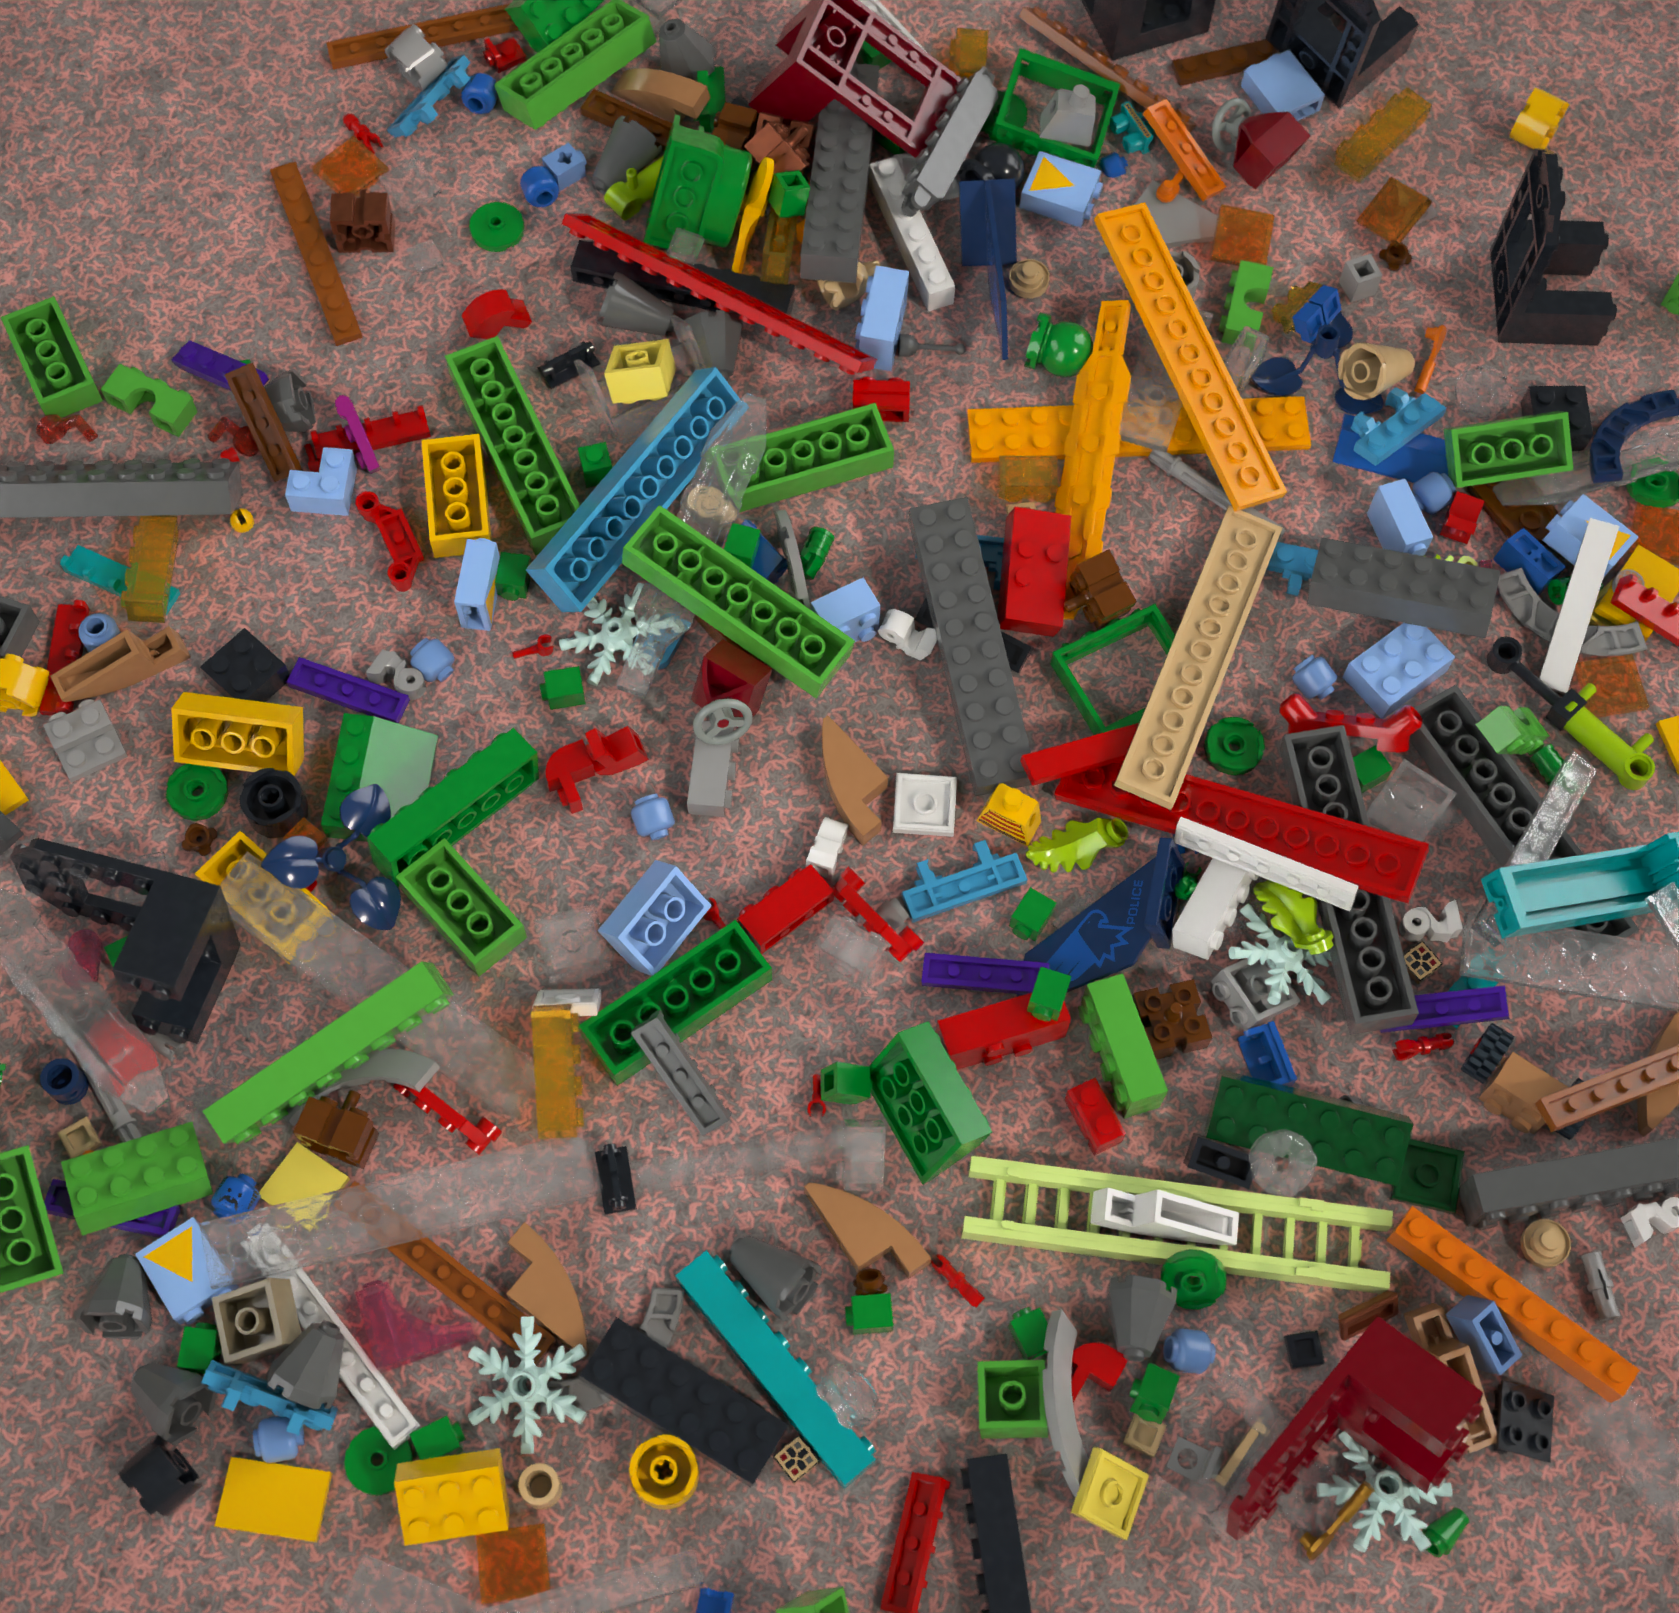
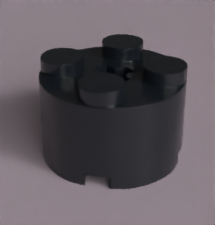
M264 768L256 771L246 779L239 802L247 820L257 833L269 839L281 838L294 833L306 821L308 817V802L298 780L293 774L288 771L275 770L274 768Z
M156 1435L123 1465L124 1469L119 1472V1477L129 1488L132 1489L134 1487L142 1496L139 1499V1503L150 1515L158 1512L161 1516H170L202 1487V1483L195 1482L199 1476L177 1448L174 1451H169L164 1447L168 1441L159 1435Z

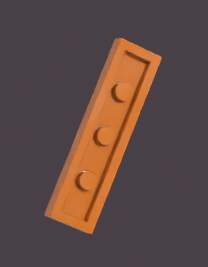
M1167 99L1148 107L1143 112L1144 117L1202 202L1218 195L1226 188V185Z

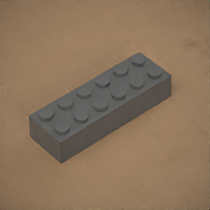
M1322 537L1310 582L1307 604L1486 638L1500 570Z

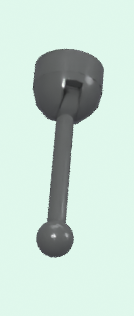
M899 334L898 357L913 356L918 349L955 351L959 355L963 354L966 350L962 343L956 346L919 344L914 336Z

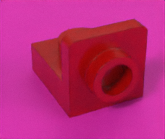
M514 37L497 45H493L490 38L484 39L486 49L483 51L484 59L489 67L494 66L498 73L527 61L525 53Z

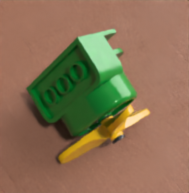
M675 114L647 214L644 242L683 254L695 253L700 248L702 242L725 248L731 240L739 211H742L739 238L732 265V271L741 274L759 217L764 216L767 218L769 215L771 204L769 201L767 203L766 196L773 176L774 160L764 157L757 171H754L749 178L752 155L748 151L724 145L719 137L704 133L703 126H698L697 130L680 126V115Z

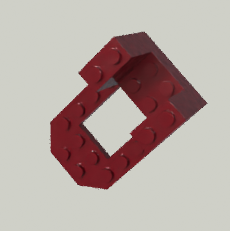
M811 0L783 27L775 46L786 53L788 57L757 84L748 106L757 110L758 113L766 112L784 117L783 124L791 125L792 120L808 122L836 99L916 159L919 153L928 146L925 144V141L938 128L935 126V123L948 110L945 108V105L957 93L955 87L961 78L861 1ZM864 40L925 86L912 119L908 118L849 74Z
M1377 1316L1254 1466L1246 1479L1251 1485L1244 1497L1237 1495L1229 1507L1226 1533L1237 1541L1245 1534L1249 1535L1262 1518L1266 1521L1269 1520L1278 1508L1277 1499L1283 1492L1286 1495L1291 1493L1299 1481V1478L1296 1477L1303 1467L1307 1470L1311 1468L1319 1456L1318 1448L1323 1442L1329 1445L1339 1429L1349 1434L1352 1439L1425 1494L1433 1486L1440 1488L1450 1474L1447 1467L1453 1460L1459 1463L1470 1447L1466 1444L1470 1431L1463 1426L1466 1422L1472 1425L1483 1411L1484 1407L1480 1405L1484 1392Z

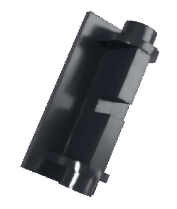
M582 341L581 345L550 361L545 360L544 364L537 367L549 387L553 389L600 365V362L593 353L595 348L591 341L587 343Z
M616 1144L604 1145V1150L595 1152L604 1214L635 1210L637 1207L627 1146L617 1148Z

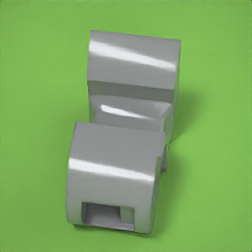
M382 649L366 671L369 682L375 684L384 683L388 676L394 675L395 690L408 695L410 700L421 698L426 691L422 672L416 668H408L406 661L402 660L396 651Z

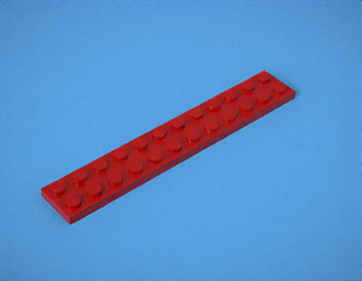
M565 213L562 225L570 228V234L582 239L588 237L594 240V246L605 251L612 249L618 252L617 257L629 263L636 261L643 265L641 269L652 275L659 273L667 277V283L679 288L683 285L691 289V295L702 300L709 298L716 302L715 306L726 312L733 310L741 314L739 318L744 322L755 325L757 322L765 326L764 331L775 337L783 335L789 338L790 345L802 350L806 347L815 352L814 356L825 362L832 360L840 364L838 368L848 374L854 375L855 372L862 373L873 370L877 362L876 358L589 214Z
M1124 760L1063 777L1060 779L1054 793L1056 800L1171 834H1175L1177 823L1180 817H1183L1356 884L1360 890L1408 904L1429 851V843L1187 774L1172 809L1169 810L1114 786Z

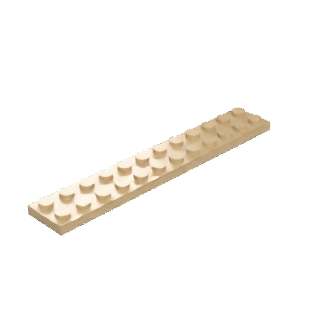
M1228 506L1114 786L1169 810L1172 809L1282 527L1242 510L1235 512L1232 506Z

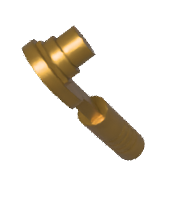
M1363 1481L1337 1513L1339 1517L1324 1534L1317 1538L1310 1532H1306L1300 1538L1299 1542L1304 1546V1549L1307 1551V1557L1310 1560L1317 1558L1333 1540L1334 1534L1343 1523H1348L1374 1492V1488L1368 1482Z

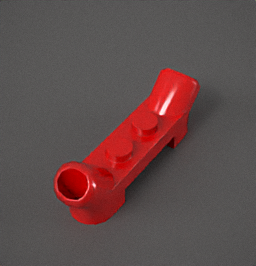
M1300 693L1290 695L1279 706V713L1289 723L1287 734L1344 725L1347 736L1378 739L1377 751L1396 753L1408 751L1410 735L1422 727V717L1411 705L1403 706L1387 719L1375 718L1370 713H1358L1356 716L1344 715V712L1340 710H1327L1326 713L1316 712Z

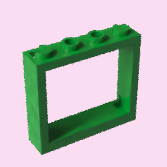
M1020 48L1006 86L990 140L1009 144L1013 148L1029 155L1038 156L1039 151L1095 168L1121 84ZM1019 76L1058 90L1066 89L1073 91L1076 85H1084L1089 89V94H1093L1096 97V103L1104 105L1090 152L1060 141L1040 138V134L1004 122Z
M1156 604L1142 610L1137 608L1130 616L1124 619H1113L1104 628L1096 632L1094 630L1088 631L1079 640L1071 644L1063 643L1060 649L1052 652L1050 665L1093 735L1139 723L1145 708L1105 727L1069 669L1068 664L1148 626L1167 655L1175 634Z

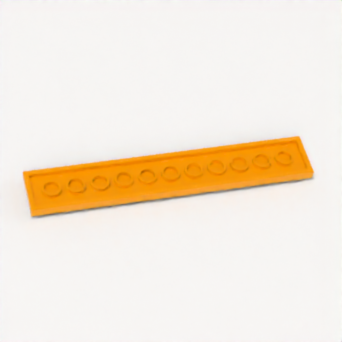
M1146 203L1097 214L1094 222L1234 511L1236 512L1284 497L1287 490Z
M1304 396L1242 399L1267 451L1310 449L1311 439ZM1181 401L1124 404L1119 433L1121 435L1119 454L1116 457L1150 456L1152 450L1156 447L1162 448L1171 455L1207 454ZM1074 405L967 409L971 463L1065 459L1063 452L1066 436L1070 432Z

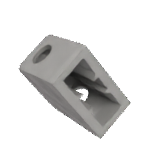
M1076 85L1073 91L1066 89L1056 91L1040 115V138L1090 146L1095 121L1096 97L1093 94H1089V89L1086 86Z

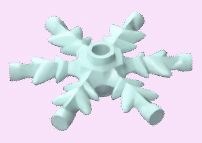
M637 583L632 597L628 594L624 596L625 608L619 606L622 613L619 618H611L612 608L606 611V599H602L598 603L595 597H593L586 605L590 610L585 611L584 615L596 618L592 623L602 624V630L594 633L588 629V634L575 631L574 635L576 638L559 640L561 651L576 647L575 653L583 651L587 646H589V650H592L597 643L603 644L604 650L594 654V656L599 658L587 666L588 669H594L586 680L589 684L597 686L603 671L607 675L611 673L610 661L616 662L613 656L615 651L624 652L623 661L629 657L630 670H633L637 665L645 677L650 676L654 672V668L645 660L651 657L652 654L639 650L643 645H633V639L637 635L647 639V634L661 637L660 630L676 629L674 617L659 621L660 615L654 616L647 623L645 618L638 625L631 623V618L641 614L637 610L648 602L647 600H641L648 589L645 584Z
M1249 903L1245 905L1240 912L1251 921L1246 923L1247 927L1260 933L1256 937L1267 940L1269 946L1265 948L1258 942H1255L1254 946L1249 942L1242 941L1241 944L1244 948L1230 947V959L1248 958V965H1253L1259 959L1261 965H1263L1267 960V964L1271 968L1268 973L1273 976L1267 978L1264 983L1272 986L1267 999L1272 1005L1280 1003L1281 992L1289 995L1287 983H1292L1287 974L1289 971L1297 974V983L1303 982L1307 995L1310 996L1311 992H1313L1321 1005L1328 1002L1332 997L1320 987L1325 985L1324 981L1312 976L1311 974L1314 971L1305 969L1302 966V961L1305 960L1312 966H1316V963L1329 967L1327 960L1332 961L1329 950L1311 955L1308 949L1296 948L1291 938L1282 932L1283 937L1274 935V927H1268L1265 914L1261 913L1258 917L1254 908Z
M534 1316L521 1317L522 1334H513L515 1342L521 1349L514 1351L522 1359L518 1367H509L507 1356H505L502 1362L495 1347H491L489 1355L482 1349L474 1346L468 1355L470 1359L484 1366L478 1371L479 1374H496L492 1381L504 1378L508 1383L504 1393L493 1390L496 1397H479L478 1400L484 1405L468 1414L470 1422L475 1426L490 1416V1422L494 1424L502 1409L507 1414L509 1403H518L522 1411L514 1417L515 1420H520L513 1432V1437L521 1435V1454H534L533 1435L537 1437L542 1436L541 1430L534 1421V1419H541L533 1411L536 1403L545 1402L548 1414L553 1408L560 1423H564L565 1415H567L573 1421L581 1424L587 1415V1412L571 1404L576 1400L575 1395L559 1396L562 1389L551 1392L547 1387L550 1377L562 1380L559 1373L576 1372V1368L571 1364L587 1355L584 1347L578 1344L565 1353L564 1346H560L553 1361L548 1355L545 1367H537L533 1359L541 1350H534V1348L540 1341L542 1334L538 1332L533 1335ZM528 1378L532 1383L531 1390H528L526 1387V1380Z
M1343 1431L1338 1437L1350 1451L1342 1452V1455L1358 1463L1353 1469L1365 1471V1481L1374 1488V1492L1368 1498L1370 1508L1359 1511L1365 1517L1358 1519L1352 1524L1353 1528L1360 1529L1353 1547L1360 1552H1366L1371 1536L1380 1541L1381 1535L1378 1523L1385 1526L1381 1513L1385 1510H1390L1395 1514L1394 1526L1401 1523L1402 1539L1407 1541L1409 1536H1411L1420 1552L1426 1550L1432 1543L1420 1529L1427 1528V1524L1412 1517L1411 1515L1417 1511L1404 1508L1403 1500L1405 1497L1411 1496L1420 1504V1496L1429 1503L1436 1505L1437 1501L1434 1496H1452L1451 1483H1443L1440 1488L1433 1486L1425 1494L1411 1482L1408 1484L1401 1481L1399 1473L1390 1466H1387L1385 1469L1375 1467L1374 1461L1376 1456L1373 1454L1369 1457L1368 1450ZM1333 1475L1332 1478L1335 1484L1317 1483L1316 1491L1318 1497L1337 1496L1335 1503L1339 1505L1349 1499L1361 1483L1359 1484L1350 1475V1483L1337 1475ZM1380 1487L1384 1488L1387 1491V1494L1384 1493L1380 1489Z

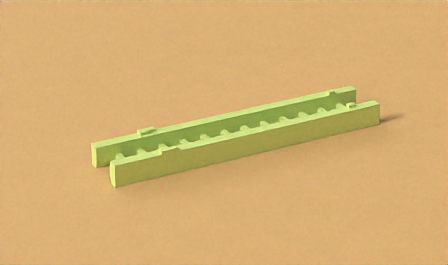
M971 1156L968 1177L994 1180L990 1219L965 1216L962 1227V1239L1163 1265L1176 1252L1188 1249L1203 1250L1214 1255L1223 1264L1226 1274L1382 1294L1390 1288V1272L1358 1268V1262L1361 1261L1362 1250L1360 1229L1387 1232L1392 1228L1393 1211L1330 1203L1325 1202V1200L1302 1197L1292 1198ZM1007 1182L1025 1185L1022 1223L1008 1220L1003 1221ZM1039 1187L1058 1189L1054 1228L1035 1225ZM1112 1188L1138 1195L1158 1189L1235 1212L1253 1214L1250 1253L1228 1251V1245H1218V1249L1197 1247L1195 1242L1186 1241L1185 1245L1163 1242V1238L1153 1237V1241L1130 1238V1232L1119 1230L1118 1236L1099 1234L1100 1226L1090 1223L1094 1191ZM1071 1191L1090 1193L1086 1232L1067 1229ZM1263 1216L1285 1219L1283 1258L1260 1255ZM1295 1220L1317 1223L1315 1262L1293 1259ZM1328 1224L1349 1227L1347 1266L1326 1264Z

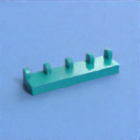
M77 545L70 557L64 555L60 561V565L65 573L164 617L167 616L181 594L179 589L80 545Z

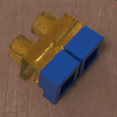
M1311 281L1303 288L1294 285L1287 295L1289 303L1287 305L1277 303L1272 308V316L1274 321L1282 324L1285 334H1288L1290 331L1297 332L1301 335V340L1311 343L1316 338L1318 329L1323 325H1328L1342 310L1338 289Z

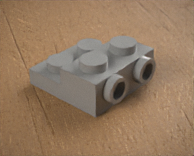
M88 699L82 701L77 706L78 710L69 714L65 712L56 713L49 718V723L43 725L71 783L128 757L101 700L94 701Z
M1248 958L1223 968L1211 980L1214 996L1218 1000L1225 1002L1230 1009L1232 1023L1238 1027L1241 1026L1244 1031L1268 1023L1273 1017L1296 1007L1301 1002L1289 983H1287L1289 995L1281 992V1000L1278 1005H1272L1267 1001L1272 986L1266 985L1264 982L1267 978L1273 976L1268 973L1271 968L1267 964V960L1263 965H1261L1260 959L1253 965H1248Z

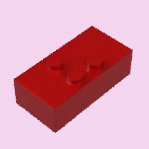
M1015 506L1006 517L997 616L1000 629L1054 637L1063 627L1072 515Z
M1031 992L937 1020L935 1032L939 1035L941 1044L950 1059L954 1061L957 1070L984 1062L985 1066H990L1003 1060L1002 1056L1014 1053L1015 1057L1024 1056L1033 1051L1032 1047L1065 1038L1071 1022L1065 1001L1063 1002L1058 1021L1052 1019L1051 1021H1042L1027 1011L1032 995Z

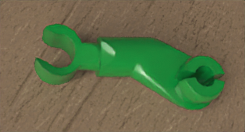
M1189 862L1185 863L1183 878L1179 880V883L1174 888L1175 895L1181 900L1190 899L1198 885V876L1202 871L1201 867H1199L1196 873H1189L1186 870Z

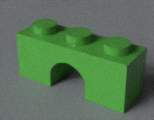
M1241 260L1238 271L1232 270L1229 286L1234 287L1233 293L1227 292L1223 308L1228 310V315H1222L1218 332H1223L1221 342L1254 349L1263 312L1250 309L1246 303H1265L1274 267Z
M119 364L100 389L108 404L129 414H132L141 403L154 402L155 404L149 411L154 425L176 437H180L198 412L193 402L194 399L189 393L183 390L176 391L158 378L153 380L135 367L128 368Z
M1498 706L1475 724L1497 754L1522 755L1528 753L1532 755L1544 747L1543 741L1550 736L1531 710L1526 707H1518L1513 711L1510 706Z

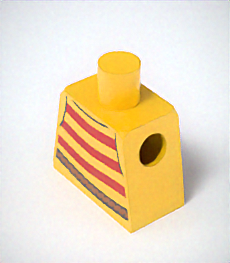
M999 783L976 821L1028 847L1041 823L1039 802L1016 788Z

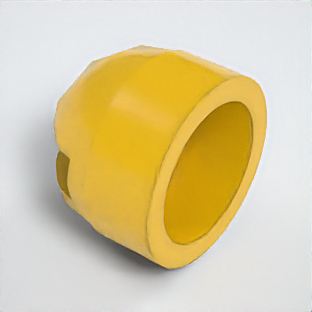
M239 508L230 515V524L236 532L244 533L253 527L254 518L247 509ZM242 515L246 521V523L242 525L238 518V516Z

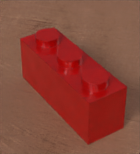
M811 864L804 869L800 867L789 875L788 881L780 887L776 885L770 888L764 894V899L756 905L751 903L743 908L737 918L738 924L759 952L763 954L833 902L834 891Z

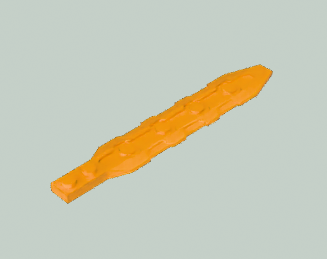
M1128 300L1101 301L1093 352L1076 377L1072 401L1074 403L1070 432L1066 436L1063 452L1065 455L1061 484L1057 488L1054 504L1056 513L1072 515L1065 601L1075 597L1069 582L1072 581L1070 576L1075 571L1077 564L1102 553L1103 549L1102 534L1106 510L1110 507L1113 490L1111 488L1115 457L1119 454L1121 435L1119 433L1124 404L1128 400L1131 374L1123 358L1131 304ZM1064 606L1063 620H1074L1080 607L1068 612Z

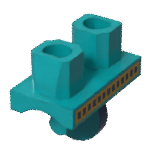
M1129 101L1123 103L1121 112L1111 117L1110 129L1116 135L1124 131L1128 132V135L1123 136L1122 145L1127 154L1139 150L1143 155L1149 153L1150 149L1148 146L1156 134L1144 117L1143 112L1137 113Z

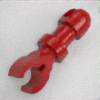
M350 113L343 117L345 126L354 132V136L359 141H363L369 153L375 155L370 142L373 144L379 143L380 147L383 148V143L379 136L371 133L366 125H361L355 115Z
M1448 1032L1436 1034L1435 1037L1431 1038L1421 1036L1417 1038V1041L1403 1039L1395 1042L1397 1049L1392 1051L1397 1061H1403L1416 1056L1418 1053L1427 1055L1431 1053V1050L1439 1049L1441 1051L1449 1049L1454 1045V1039H1451L1452 1035Z
M937 1254V1258L943 1264L939 1267L931 1260L933 1269L949 1281L948 1286L952 1290L956 1288L967 1302L973 1307H977L985 1297L965 1280L966 1275L962 1271L957 1272L951 1266V1262L941 1254Z

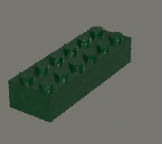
M1220 1069L1204 1131L1206 1138L1398 1186L1414 1124L1409 1116Z

